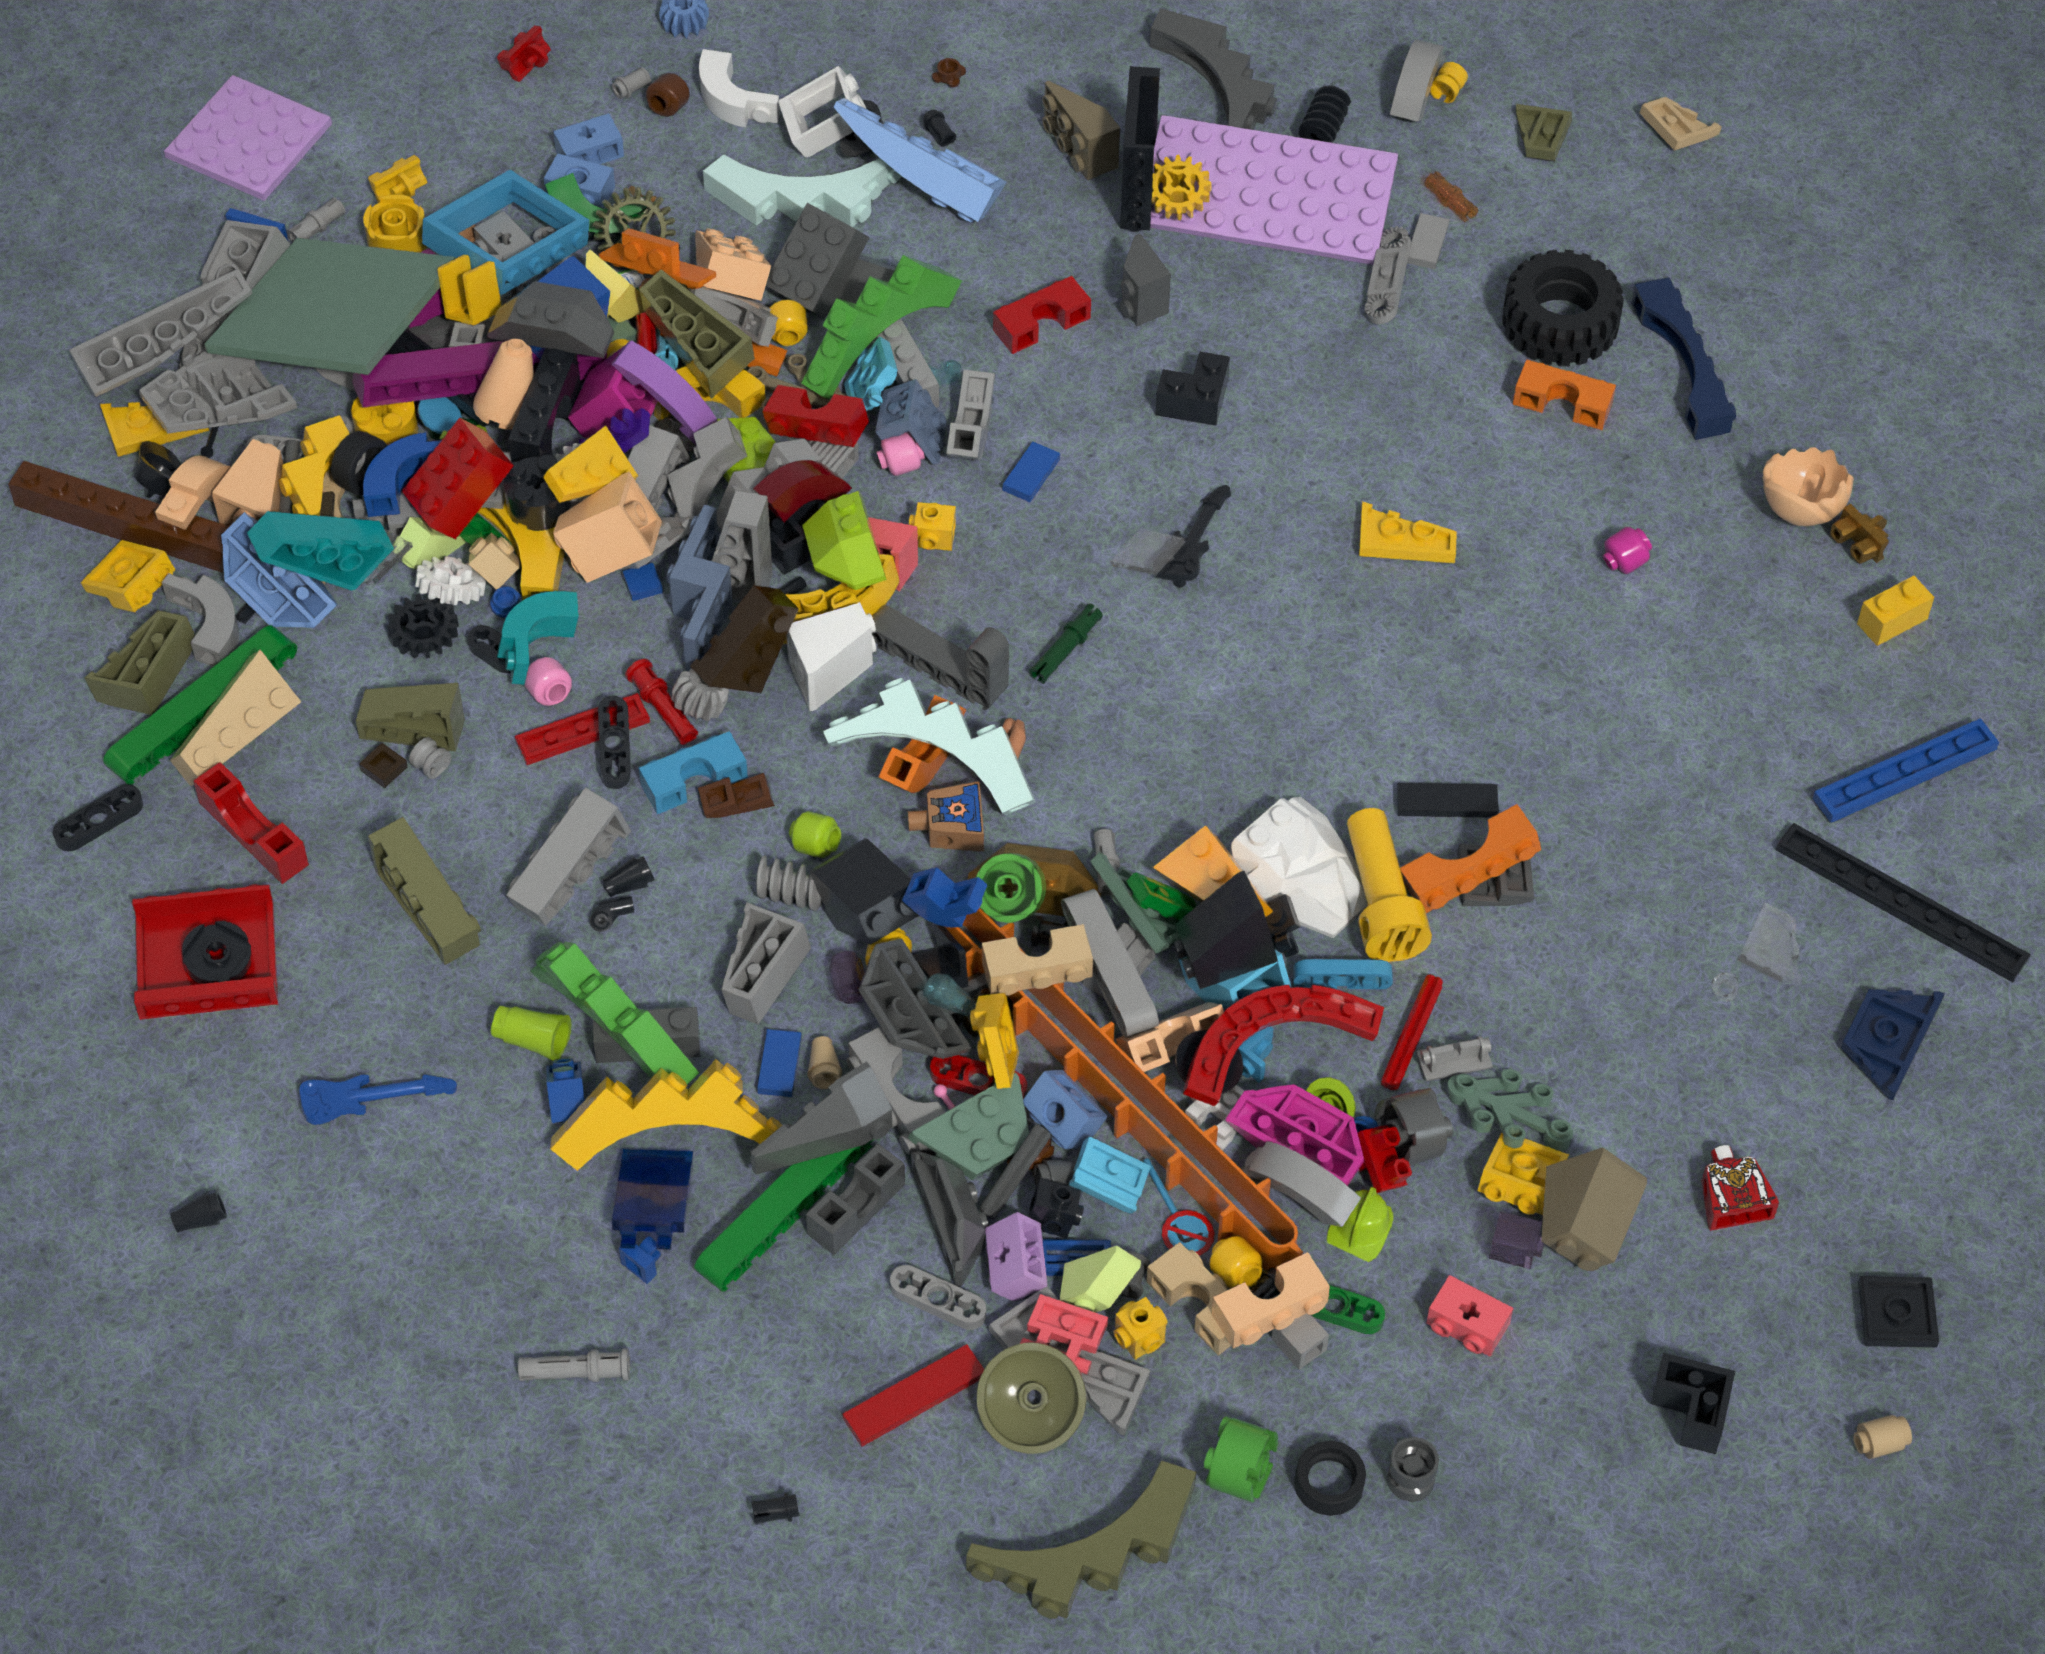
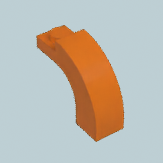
M934 694L926 714H931V708L948 700ZM959 706L964 716L966 709ZM912 739L901 750L892 747L878 777L906 791L917 793L930 783L950 753L934 745Z

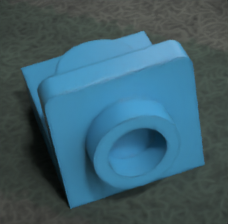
M1267 1027L1257 1032L1238 1048L1243 1059L1242 1075L1246 1078L1251 1076L1258 1083L1264 1079L1266 1064L1263 1059L1269 1055L1273 1048L1274 1029L1272 1027Z

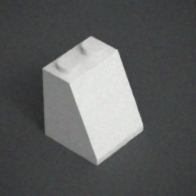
M861 603L793 622L787 634L788 663L809 711L818 709L873 665L872 653L876 652V644L872 633L876 632L872 615L870 613L865 614Z

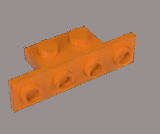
M630 228L622 232V244L616 243L599 253V257L603 261L610 262L616 267H627L636 270L640 274L655 275L660 270H663L677 282L685 284L686 287L691 289L701 288L704 284L716 278V271L680 261L679 242Z

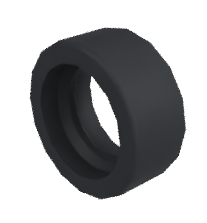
M356 431L349 434L341 441L332 460L331 474L334 482L339 487L356 495H363V483L367 468L375 456L388 445L382 439L367 432ZM366 452L365 462L360 471L355 475L358 461Z
M1336 1441L1318 1442L1308 1447L1298 1460L1294 1480L1296 1494L1304 1506L1315 1513L1326 1516L1344 1514L1353 1509L1362 1498L1366 1479L1364 1462L1354 1449L1344 1443ZM1321 1461L1341 1463L1351 1472V1487L1339 1495L1322 1494L1312 1488L1309 1483L1308 1475L1310 1469Z

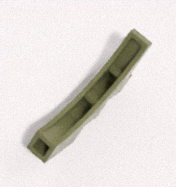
M1161 1460L1149 1486L1134 1505L1107 1527L1087 1538L1060 1547L1033 1551L1000 1550L971 1543L966 1556V1570L970 1571L973 1577L983 1582H991L994 1579L1006 1583V1586L1016 1593L1026 1594L1030 1591L1032 1592V1607L1036 1608L1039 1614L1050 1619H1056L1058 1616L1067 1619L1082 1580L1087 1581L1089 1586L1099 1591H1107L1109 1588L1118 1591L1132 1552L1136 1553L1141 1560L1147 1563L1155 1564L1158 1561L1168 1563L1195 1488L1197 1472Z

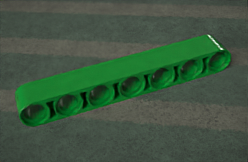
M269 625L264 627L112 745L104 756V765L126 784L133 785L135 783L133 780L138 776L143 777L161 763L159 762L161 758L170 756L181 747L184 740L198 726L207 711L221 696L227 685L237 675L251 655L261 650L278 671L284 666L283 662L289 658L292 660L295 657L297 645L275 626Z
M875 1139L862 1146L791 1165L700 1254L694 1266L695 1271L721 1292L727 1291L729 1289L727 1285L732 1280L736 1282L753 1265L751 1261L756 1256L760 1258L777 1241L775 1237L781 1232L784 1234L801 1217L799 1214L804 1209L808 1210L825 1194L823 1190L828 1185L832 1187L848 1171L846 1167L851 1162L856 1163L872 1147L870 1144Z

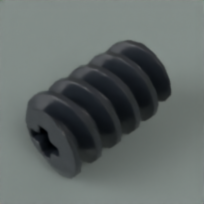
M1332 85L1319 88L1299 127V137L1333 143L1340 130V126L1344 122V117L1348 114V106L1351 103L1348 94L1339 87Z

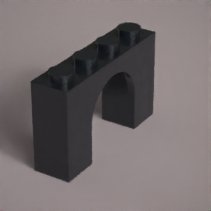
M545 348L508 439L511 463L528 457H541L547 454L553 456L552 432L555 417L569 420L568 416L581 391L576 353L565 352L555 348Z

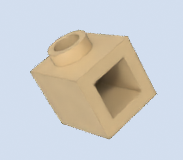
M492 533L485 539L480 537L469 548V565L496 590L519 569L520 558L513 553V546L505 538L500 537L498 539Z

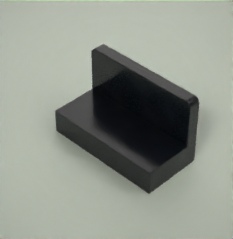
M936 925L937 949L914 954L913 957L937 994L969 987L965 949L945 926Z

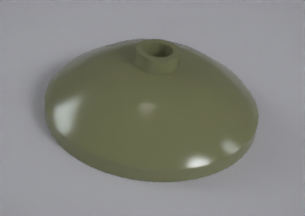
M1032 1342L1011 1346L997 1354L988 1363L979 1380L977 1407L984 1427L997 1442L1016 1452L1037 1454L1059 1447L1076 1432L1085 1414L1087 1402L1086 1387L1079 1369L1066 1354L1050 1345ZM1032 1390H1037L1041 1394V1401L1038 1404H1033L1029 1399V1394Z

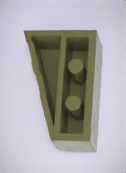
M459 683L365 689L356 718L359 739L415 746L423 738L429 737L436 741L438 748H445L448 751L456 752L465 721Z

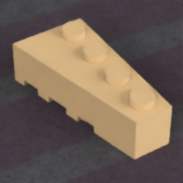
M259 650L247 659L241 670L230 681L224 692L210 707L204 718L194 728L170 761L187 783L193 786V780L219 762L222 764L300 704L301 701L263 652Z

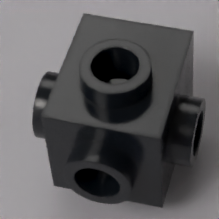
M1040 1178L1030 1202L1028 1217L1041 1223V1230L1043 1232L1067 1238L1072 1225L1079 1226L1084 1206L1079 1205L1081 1190Z

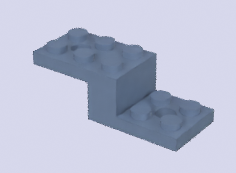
M708 505L703 506L699 516L693 517L690 525V535L687 540L681 542L678 560L676 564H671L666 579L667 583H670L668 600L672 603L673 615L690 620L689 624L685 623L680 633V642L684 646L682 662H685L686 671L688 672L692 669L690 666L696 658L701 660L711 648L710 640L715 634L719 635L733 605L730 566L712 561L719 536L716 508Z

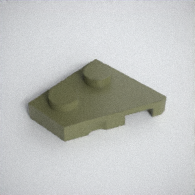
M1516 104V116L1526 157L1555 161L1572 122V112Z

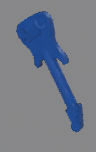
M360 1075L343 1082L307 1080L300 1085L299 1097L306 1121L313 1125H320L330 1122L341 1115H364L366 1113V1106L360 1105V1102L425 1093L426 1096L442 1093L453 1094L457 1090V1083L452 1079L423 1075L420 1080L361 1088L363 1085L369 1084V1075Z

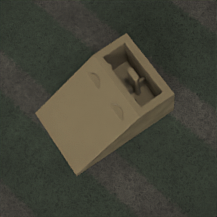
M1046 81L1045 95L1042 97L1044 105L1043 127L1048 134L1052 133L1055 136L1060 151L1062 153L1067 152L1071 158L1074 170L1077 173L1081 172L1087 180L1119 168L1120 127L1109 112L1098 104L1051 81Z

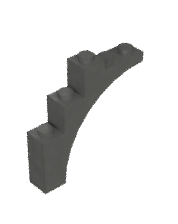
M1160 8L1151 26L1150 47L1185 62L1209 82L1217 92L1225 108L1228 126L1254 130L1256 122L1264 124L1268 115L1273 116L1277 106V98H1274L1275 85L1252 79L1253 69L1250 68L1251 56L1229 50L1230 40L1226 39L1227 26Z

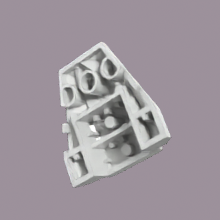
M1293 797L1289 801L1284 798L1279 799L1240 833L1231 844V856L1240 868L1245 871L1247 877L1264 900L1269 902L1284 894L1291 897L1301 926L1334 938L1368 907L1357 862L1327 817L1302 797Z

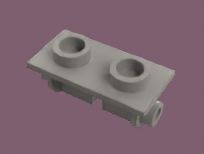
M1477 1036L1476 1039L1433 1048L1432 1046H1427L1426 1049L1416 1051L1426 1081L1493 1068L1488 1054L1491 1051L1489 1038L1483 1039L1482 1036Z

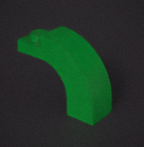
M573 173L545 184L549 195L589 219V232H603L602 229L593 227V222H603L604 218L597 216L596 211L599 209L607 212L608 209L591 204L583 196ZM628 204L621 207L620 210L628 216L634 217L644 211L647 206ZM612 216L609 224V234L622 233V224Z

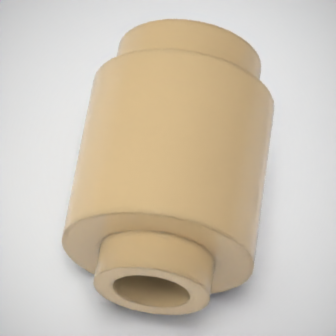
M1895 1415L1860 1423L1857 1426V1432L1853 1436L1857 1451L1860 1454L1865 1453L1868 1459L1902 1451L1906 1445L1912 1443V1433L1907 1420L1903 1416L1896 1417Z

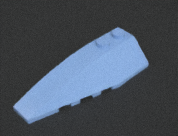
M845 98L836 101L834 105L836 111L850 128L878 157L902 177L931 195V200L942 207L949 205L956 209L958 216L966 221L974 222L975 220L978 222L983 219L1006 184L1005 180L947 148L944 152L933 149L930 140L922 136H907L904 127L894 122L885 121L884 124L880 123L879 115Z

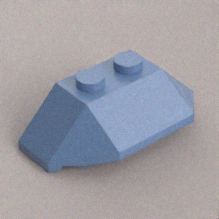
M244 512L221 535L224 581L268 625L275 627L315 628L338 604L320 580L260 561L247 534L258 521Z

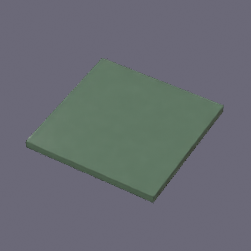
M296 238L254 286L252 294L234 309L205 343L207 353L369 375L440 288L438 267L454 260L455 257Z

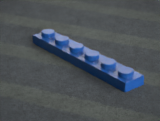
M1980 718L1818 789L1814 792L1812 799L1829 822L1832 823L1997 750L1999 741Z

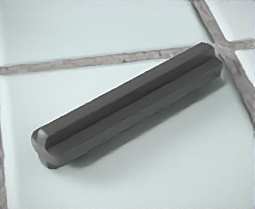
M1036 1125L1028 1134L979 1206V1210L981 1212L984 1211L987 1217L991 1219L997 1217L1050 1139L1051 1134L1048 1130L1040 1125Z

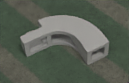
M1417 39L1414 40L1398 80L1390 115L1418 122L1423 119L1434 77L1445 61L1446 55H1443L1444 46Z
M681 284L751 337L753 342L769 347L778 317L770 313L771 309L747 297L707 287L691 289L686 287L685 284Z
M963 370L955 423H950L946 452L948 457L981 460L992 413L991 404L995 373Z
M168 573L162 581L166 600L195 611L205 618L202 627L191 641L195 660L214 667L236 650L239 643V627L232 600L220 584L205 575L195 584L186 577L180 578Z
M1267 1141L1263 1147H1258L1247 1157L1245 1167L1242 1170L1256 1185L1269 1178L1271 1180L1270 1188L1291 1197L1324 1224L1342 1227L1361 1199L1345 1183L1317 1163L1287 1147Z

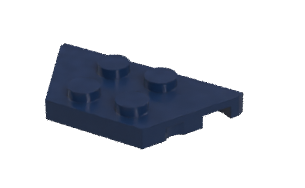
M1878 989L1868 990L1842 1042L1841 1049L1888 1099L1894 1100L1942 1003L1945 993L1934 991L1932 996L1913 995L1911 990H1898L1896 992Z

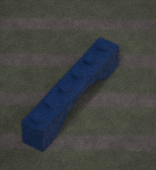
M1670 277L1635 284L1631 303L1641 325L1665 339L1679 353L1687 367L1691 379V393L1684 417L1694 439L1698 440L1730 433L1732 423L1736 420L1734 404L1728 402L1724 383L1721 379L1717 378L1714 372L1713 360L1710 356L1706 355L1703 349L1702 337L1699 333L1696 334L1690 312L1685 311L1680 290L1674 287Z

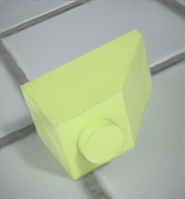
M410 517L394 545V551L402 557L401 561L405 565L417 569L418 565H422L423 560L432 562V557L443 560L445 556L450 555L465 544L466 541L460 535L455 540L429 527L423 518Z
M1114 1246L1065 1263L1059 1300L1095 1313L1108 1309L1139 1270L1141 1260L1120 1247Z

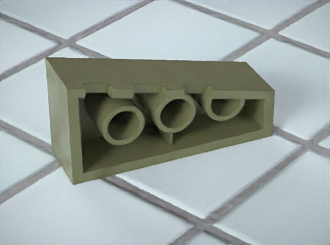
M663 270L657 272L639 289L643 310L711 399L755 359L751 337Z
M404 817L368 835L375 872L444 965L480 946L478 933L481 932L478 921L472 914H467L460 897L454 890H451L442 873L436 867Z

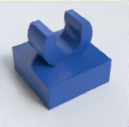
M650 1236L645 1238L639 1246L630 1239L626 1240L619 1247L621 1264L648 1284L657 1275L655 1262L661 1256V1253L657 1250L660 1244Z

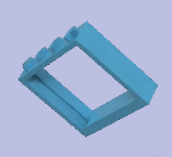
M508 170L423 218L422 244L439 255L455 257V259L464 254L469 255L471 269L488 261L494 262L499 294L503 295L588 245L589 219L512 170ZM512 202L557 230L504 262L496 259L458 234Z

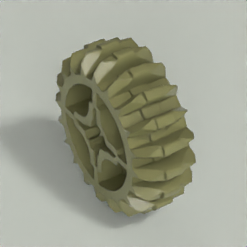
M627 187L623 188L625 197L622 199L619 198L616 192H613L614 204H611L606 199L602 201V204L608 209L607 212L599 209L596 211L597 216L604 218L603 222H593V227L600 228L603 231L594 234V239L605 240V242L598 246L599 251H604L615 245L609 236V224L612 216L622 224L623 232L629 229L627 223L622 219L625 218L629 223L633 221L634 224L635 221H641L640 230L647 233L646 225L655 213L660 223L658 237L665 238L666 235H676L674 229H667L666 225L675 223L674 217L664 218V215L671 211L670 207L665 206L659 209L663 202L661 196L657 197L654 202L650 201L653 195L651 190L646 192L645 198L640 197V187L635 188V196H630ZM628 204L647 206L644 211L634 217L628 216L620 210L621 207ZM622 234L616 243L622 244Z

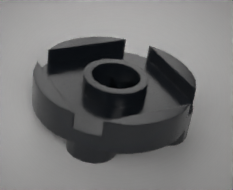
M215 921V925L204 927V924L195 927L186 936L182 945L184 970L199 984L240 980L247 973L252 962L251 946L246 933L240 927L226 921ZM224 950V957L222 959H211L210 951Z

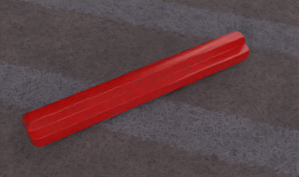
M1432 974L1425 977L1383 1073L1381 1085L1384 1088L1393 1091L1399 1089L1442 989L1443 980L1440 977H1435Z

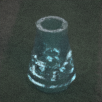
M936 973L932 975L924 987V997L928 999L931 1005L959 1013L964 1017L969 1016L971 1010H974L976 1006V1000L963 990L948 974L941 975Z

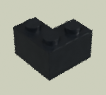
M1200 351L1194 374L1163 369L1156 392L1155 415L1217 426L1229 379L1230 357Z
M812 500L801 506L785 522L768 509L771 558L784 575L811 560L803 524L818 511L817 500Z
M1663 1353L1651 1404L1686 1413L1680 1446L1716 1454L1723 1433L1735 1371Z

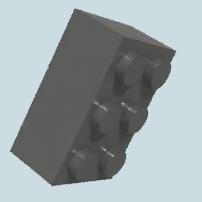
M807 203L769 272L766 286L825 318L870 237Z

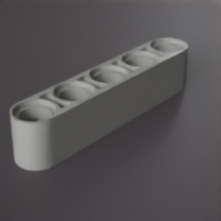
M1091 889L1062 899V911L1068 926L1084 924L1093 956V977L1122 1035L1128 1037L1157 1027L1159 1019L1156 1008L1098 892L1095 889Z

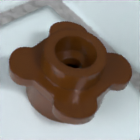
M945 58L938 63L937 72L932 74V79L936 83L943 82L950 87H957L960 84L959 79L961 76L966 74V68L953 58Z

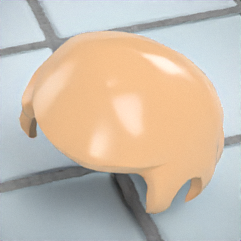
M1811 447L1805 452H1799L1796 449H1791L1784 456L1779 453L1773 455L1766 462L1763 469V488L1770 507L1780 518L1796 526H1814L1831 521L1844 509L1852 493L1854 477L1848 473L1846 466L1838 465L1833 450L1821 452L1816 447Z

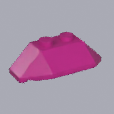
M1295 1084L1269 1087L1257 1091H1244L1225 1119L1231 1127L1255 1148L1263 1147L1267 1141L1287 1147L1317 1163L1347 1186L1364 1162L1354 1117Z

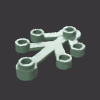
M1506 1069L1502 1072L1501 1077L1477 1080L1468 1074H1457L1449 1079L1447 1084L1449 1098L1455 1104L1466 1107L1472 1119L1471 1126L1475 1131L1480 1133L1489 1132L1495 1117L1503 1133L1504 1144L1511 1148H1519L1523 1145L1526 1131L1521 1126L1515 1125L1512 1120L1514 1119L1544 1133L1543 1142L1547 1147L1558 1151H1565L1570 1147L1573 1130L1567 1121L1556 1119L1550 1122L1520 1108L1549 1106L1553 1097V1090L1548 1085L1537 1084L1533 1087L1532 1092L1495 1096L1489 1092L1500 1090L1506 1092L1518 1091L1522 1081L1521 1074L1516 1070ZM1480 1103L1489 1107L1492 1113L1482 1109Z

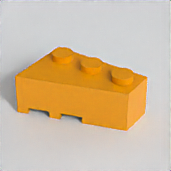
M1206 825L1153 867L1165 880L1201 903L1234 875L1243 871L1219 838ZM1250 881L1263 907L1265 917H1267L1273 910Z

